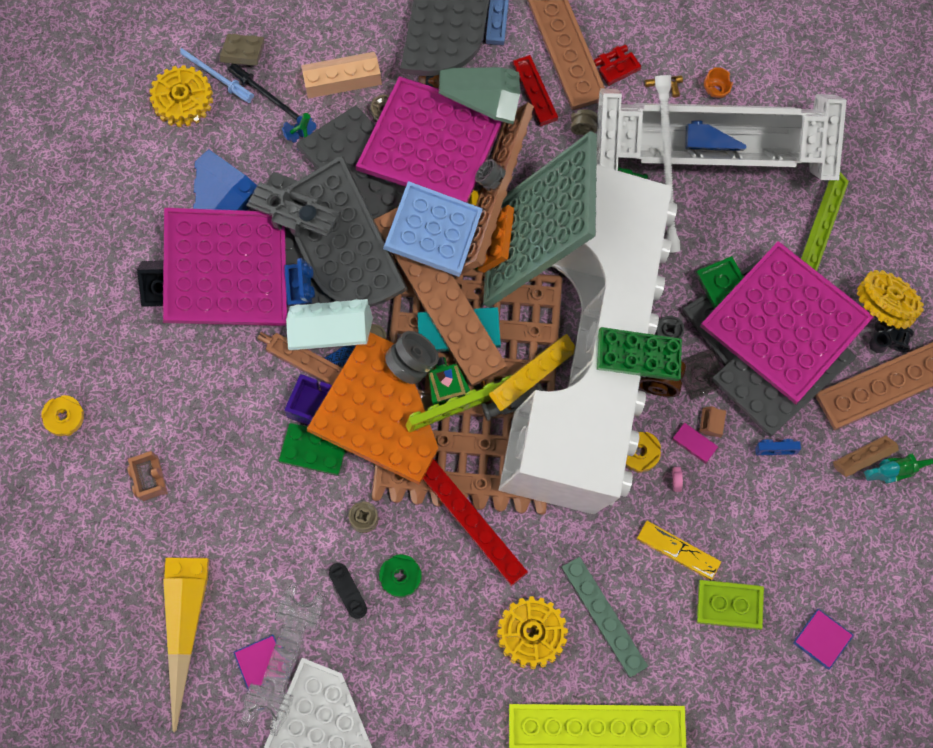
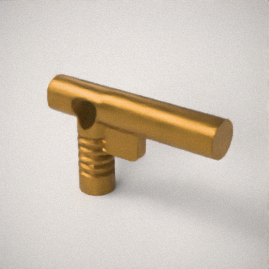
M682 75L671 76V80H676L675 82L671 81L670 89L673 98L680 97L677 83H683ZM655 79L644 80L645 87L655 86Z

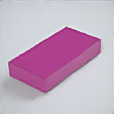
M686 423L682 425L672 439L705 464L718 448L716 444Z

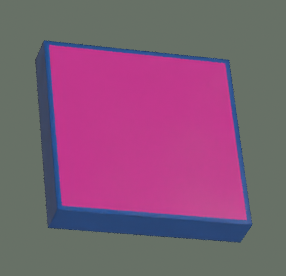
M817 609L793 644L829 670L854 635L820 609Z
M274 635L233 652L249 693L290 675Z

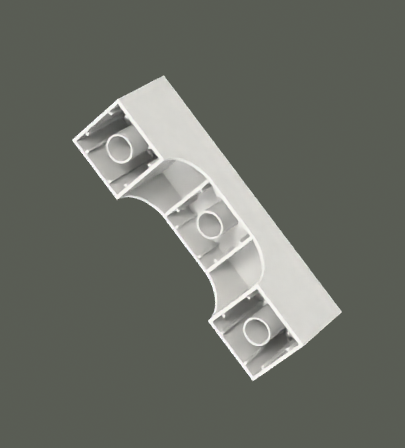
M597 165L596 236L552 265V267L562 272L572 282L578 292L582 307L568 387L563 390L550 392L535 390L516 409L513 415L499 491L591 514H596L608 505L612 506L620 496L626 497L630 491L633 475L632 472L625 471L627 455L633 456L639 443V432L632 430L634 415H641L646 401V393L638 390L640 376L597 370L599 329L605 327L655 335L659 316L651 313L653 300L658 301L665 286V278L658 275L659 263L664 264L671 249V240L664 239L665 227H671L677 213V204L670 202L672 186Z

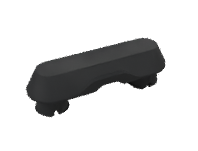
M342 563L333 564L329 569V576L348 613L354 619L364 617L367 613V606L348 569Z

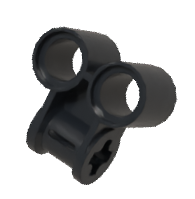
M876 321L874 326L876 333L869 342L870 349L873 352L883 353L888 347L903 353L909 352L910 338L914 335L912 329L908 327L906 329L902 327L897 329L893 325L886 327L882 322ZM877 339L882 340L884 345L879 344Z

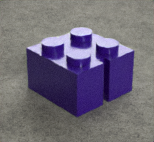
M300 374L284 409L287 418L309 426L332 385L321 381L319 387L316 379Z

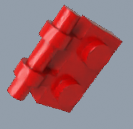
M626 44L620 47L616 46L612 51L606 54L602 53L593 60L596 67L602 64V67L599 68V73L608 86L641 70V65L632 52L624 54L628 51ZM615 57L618 58V59H616V60L610 62L611 59H613V58H615Z

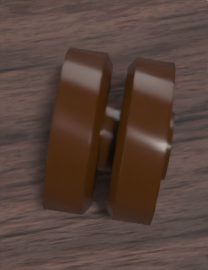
M681 361V379H683L686 365ZM640 376L639 389L657 396L676 397L681 392L682 382L681 379L673 381Z

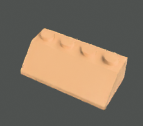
M375 52L301 65L308 98L382 85L381 73Z

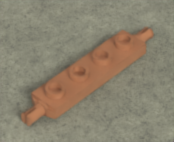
M260 332V335H258V340L267 344L266 350L268 353L322 382L333 385L343 369L308 349L289 350L287 338L278 333L272 337L263 332Z

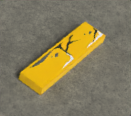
M649 521L645 522L636 539L712 581L721 564V561Z

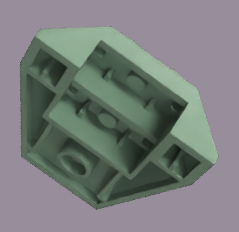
M502 67L449 68L440 70L439 94L494 120L513 124L520 97L519 72Z

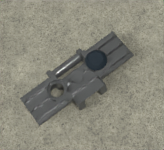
M261 182L258 183L246 205L272 216L274 228L281 230L282 226L290 228L291 233L297 237L301 234L299 232L300 227L328 237L340 215V212L322 206L321 199L319 198L314 199L295 192L293 188H288L287 191L279 190ZM275 199L281 200L278 206L272 207L271 204ZM292 199L305 203L307 205L300 206L298 204L292 203Z

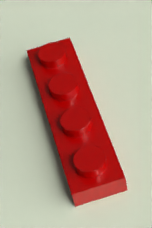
M531 55L513 60L514 69L516 72H519V80L530 104L534 106L533 111L540 127L558 121V115Z

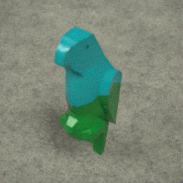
M913 453L908 454L905 458H888L881 461L878 468L866 470L864 474L867 481L881 480L886 484L914 476L919 472V469L932 465L933 459L917 461Z

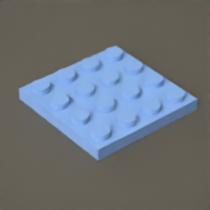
M408 181L383 249L460 277L483 208Z

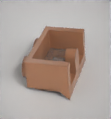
M149 451L128 459L129 466L127 470L129 476L133 478L134 485L132 490L135 497L145 501L168 494L160 461L155 453Z

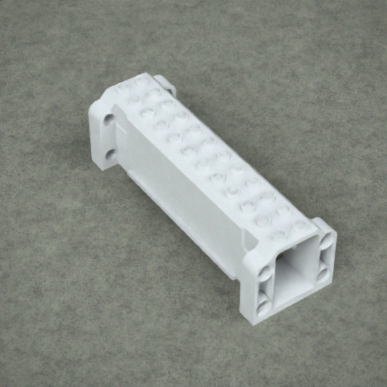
M600 88L597 120V165L618 171V157L641 159V163L665 164L663 160L664 145L662 142L661 104H621L622 93L618 89ZM816 94L813 109L771 106L668 104L671 164L796 167L797 163L808 162L810 172L819 179L839 180L847 100L833 94ZM694 120L703 121V124H709L744 143L746 149L744 151L685 149L686 125L691 124V121Z

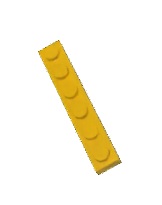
M568 334L560 337L489 393V396L500 411L507 408L574 354L575 345Z

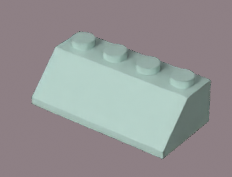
M368 299L290 306L286 318L288 349L300 350L367 344L373 320Z

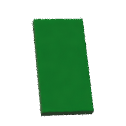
M605 327L599 329L597 370L673 381L681 379L682 339Z

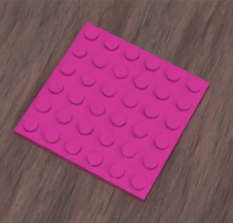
M399 76L358 160L356 170L403 186H407L409 181L468 203L477 183L475 175L480 166L486 162L503 122L494 120L439 94L438 88Z
M164 208L163 323L286 326L285 226H282L281 230L274 228L272 216L260 211Z
M777 241L701 323L700 327L797 405L874 316Z

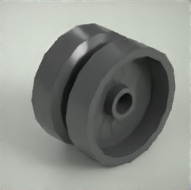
M415 331L404 332L397 339V342L388 349L385 355L389 369L395 376L409 384L421 382L427 375V372L431 371L439 360L438 352L434 345L422 334Z

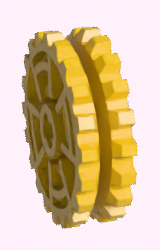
M182 65L181 68L172 66V70H163L164 74L156 76L157 81H152L153 88L149 90L150 95H152L149 98L155 114L160 116L162 122L168 121L170 126L177 124V127H182L183 124H186L188 127L191 126L192 122L199 123V118L207 116L205 112L211 110L209 104L213 103V98L211 97L213 92L210 83H208V78L206 76L203 77V73L200 70L196 72L195 67L192 66L189 69L186 68V65Z
M878 270L870 271L857 287V295L860 297L859 301L864 304L863 307L869 310L872 316H876L878 321H884L890 327L893 325L897 329H900V327L903 329L910 328L916 321V318L924 311V304L920 302L921 297L916 294L917 291L912 289L909 283L903 282L902 278L895 277L893 273L887 274L884 270L880 272Z
M529 596L527 601L524 598H520L518 604L512 602L509 605L510 610H504L502 613L504 619H500L498 627L501 628L497 630V637L501 638L498 644L500 648L505 649L503 651L504 656H510L511 663L513 664L519 662L521 668H525L526 665H529L531 669H535L536 665L544 668L548 661L552 664L556 659L555 655H561L563 651L561 646L565 647L567 642L564 636H567L568 629L564 628L566 619L560 617L561 610H555L552 602L544 603V598L541 597L538 601L534 599V596ZM531 628L536 629L535 633L538 632V635H534L533 638L529 637V633L526 632L530 631Z

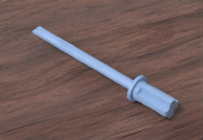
M180 48L181 55L227 85L230 94H236L248 103L254 98V94L242 87L238 80L229 81L186 50Z

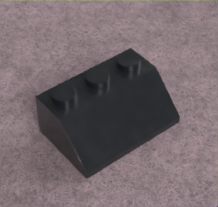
M141 261L137 269L141 307L163 306L164 261Z

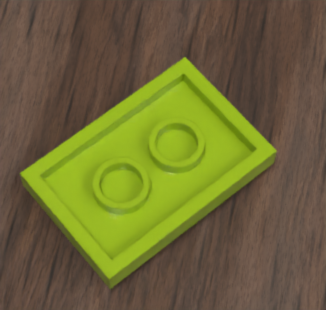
M699 580L697 624L762 630L764 586Z

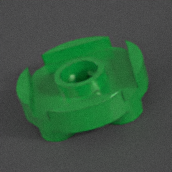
M398 554L382 564L379 580L382 588L389 595L396 598H405L413 595L419 588L422 581V573L419 565L412 557ZM404 571V575L407 577L399 582L395 574Z

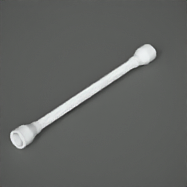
M671 75L655 76V87L659 94L662 109L664 178L666 181L665 185L672 186L673 188V177L671 174L672 159L670 156L671 141L669 138L670 123L668 120ZM672 189V191H671V197H670V202L674 203V202H673V201H674V199H673L674 197H673V194H672V193H673V189ZM675 222L666 229L667 235L665 239L671 240L670 253L681 251L680 240L674 227Z

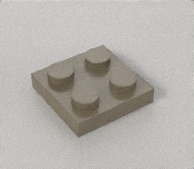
M227 34L220 53V62L257 66L264 47V37Z

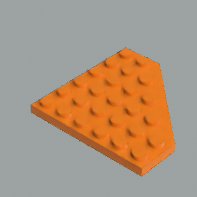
M370 332L367 344L356 345L307 427V432L420 485L438 452V445L430 425L410 433L408 432L406 423L409 416L418 411L421 413L425 412L415 384L402 381L389 369L385 355L388 349L395 343Z

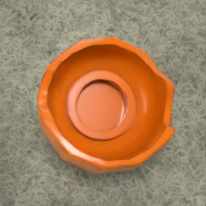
M720 67L711 69L704 79V88L707 94L713 98L726 97L733 86V82L730 81V72Z

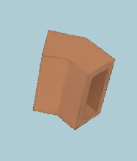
M713 406L703 408L699 432L721 438L724 430L726 410L717 409Z

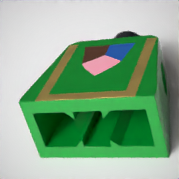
M440 357L435 366L436 369L429 371L432 406L435 404L443 405L453 397L461 398L470 391L458 365L448 366L445 357Z

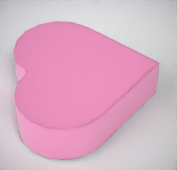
M673 467V491L682 492L683 477L681 467Z

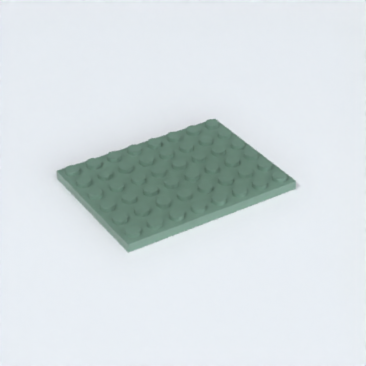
M588 132L507 193L501 207L504 208L507 205L514 207L508 260L485 272L483 305L493 306L596 236V133Z

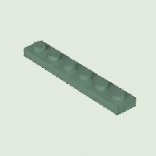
M579 556L562 566L563 572L628 677L631 678L648 668L644 658L581 557Z

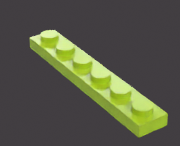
M841 172L839 180L828 181L801 257L804 262L816 271L821 262L849 182Z
M512 375L506 376L499 383L491 382L481 390H471L461 398L453 397L443 405L435 404L423 413L418 411L411 414L406 423L408 432H413L492 400L489 393Z

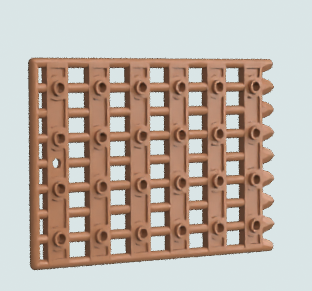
M397 265V268L408 290L393 298L389 341L393 343L397 342L398 334H403L406 331L418 333V312H420L421 307L420 300L399 265ZM472 269L470 272L460 275V277L455 276V280L468 302H473V309L480 308L484 300L485 281H483V278H485V273L478 271V269ZM539 274L530 280L534 282V285H522L493 305V307H498L499 319L501 304L513 305L512 320H499L501 342H510L508 358H503L507 368L486 379V385L494 382V379L502 380L506 376L513 375L537 356L538 345H552L558 340L562 294L561 276ZM463 276L475 277V281L463 280ZM542 282L554 283V287L542 286ZM480 289L482 292L477 295L474 291ZM402 297H414L412 313L400 312ZM521 306L533 307L531 322L519 321ZM541 307L552 308L551 324L539 323ZM518 343L530 344L529 360L516 359ZM448 351V354L438 353L439 358H446L448 366L457 364L450 351ZM556 368L538 382L547 383L548 392L555 391ZM427 372L425 377L424 390H418L425 411H428V408L432 406L429 372ZM466 379V383L470 391L473 390V387L470 386L469 382ZM490 400V401H488V402H485V404H488V403H491V402H494V401H493V400ZM481 404L455 414L463 415L461 432H449L450 417L442 420L441 431L432 430L438 445L439 466L466 498L468 495L472 496L474 507L477 510L484 509L489 497H492L495 509L498 512L504 511L509 500L513 499L515 509L520 514L527 511L530 501H534L538 514L544 515L546 513V502L499 491L514 412L492 417L503 419L502 436L490 435L491 420H486ZM471 416L483 417L482 434L469 433ZM447 454H459L458 472L445 471ZM467 455L480 456L478 474L466 473ZM488 457L500 458L499 476L486 475ZM375 464L372 500L379 501L385 489H389L391 500L394 503H399L402 501L406 490L410 491L411 500L415 505L423 502L427 492H430L432 503L436 507L443 505L423 480L418 485Z

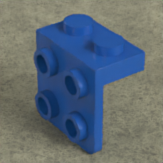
M298 258L297 264L284 265L288 306L312 304V298H315L314 286H311L313 268L304 259Z

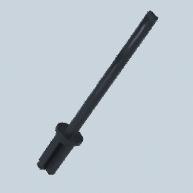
M231 63L228 71L243 83V86L246 87L250 84L297 120L299 115L253 80L254 75L252 73L249 74L237 64Z

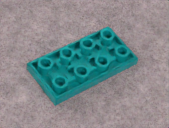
M498 307L473 309L496 348H501ZM418 312V333L426 337L434 345L437 352L449 351L428 313Z

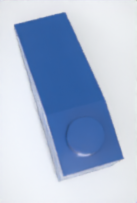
M694 120L691 121V124L686 125L685 149L744 151L746 149L744 143L709 124H703V121Z

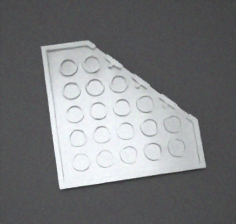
M301 658L264 748H372L343 674Z

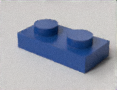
M771 439L762 440L755 447L756 456L797 455L801 450L800 441H794L793 439H784L781 442H773Z

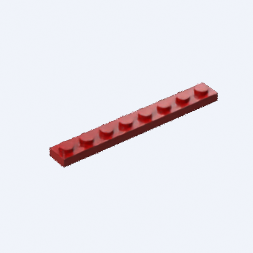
M433 459L422 480L512 587L527 575L528 571Z

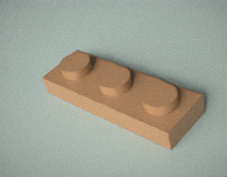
M885 435L834 461L833 464L838 472L847 477L899 451L898 444Z

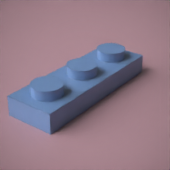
M490 0L486 44L504 45L509 0Z

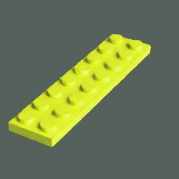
M509 704V748H686L685 706Z

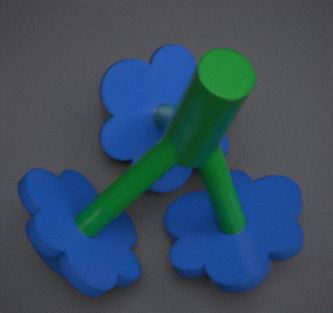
M304 113L303 116L297 118V123L294 126L285 122L282 131L288 141L296 143L299 136L305 138L313 133L312 131L316 129L317 125L312 121L309 113Z

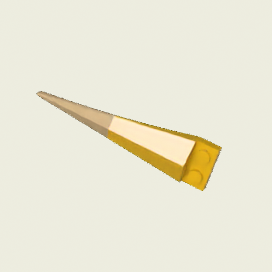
M165 558L163 581L173 732L177 730L193 645L206 591L209 569L208 558Z

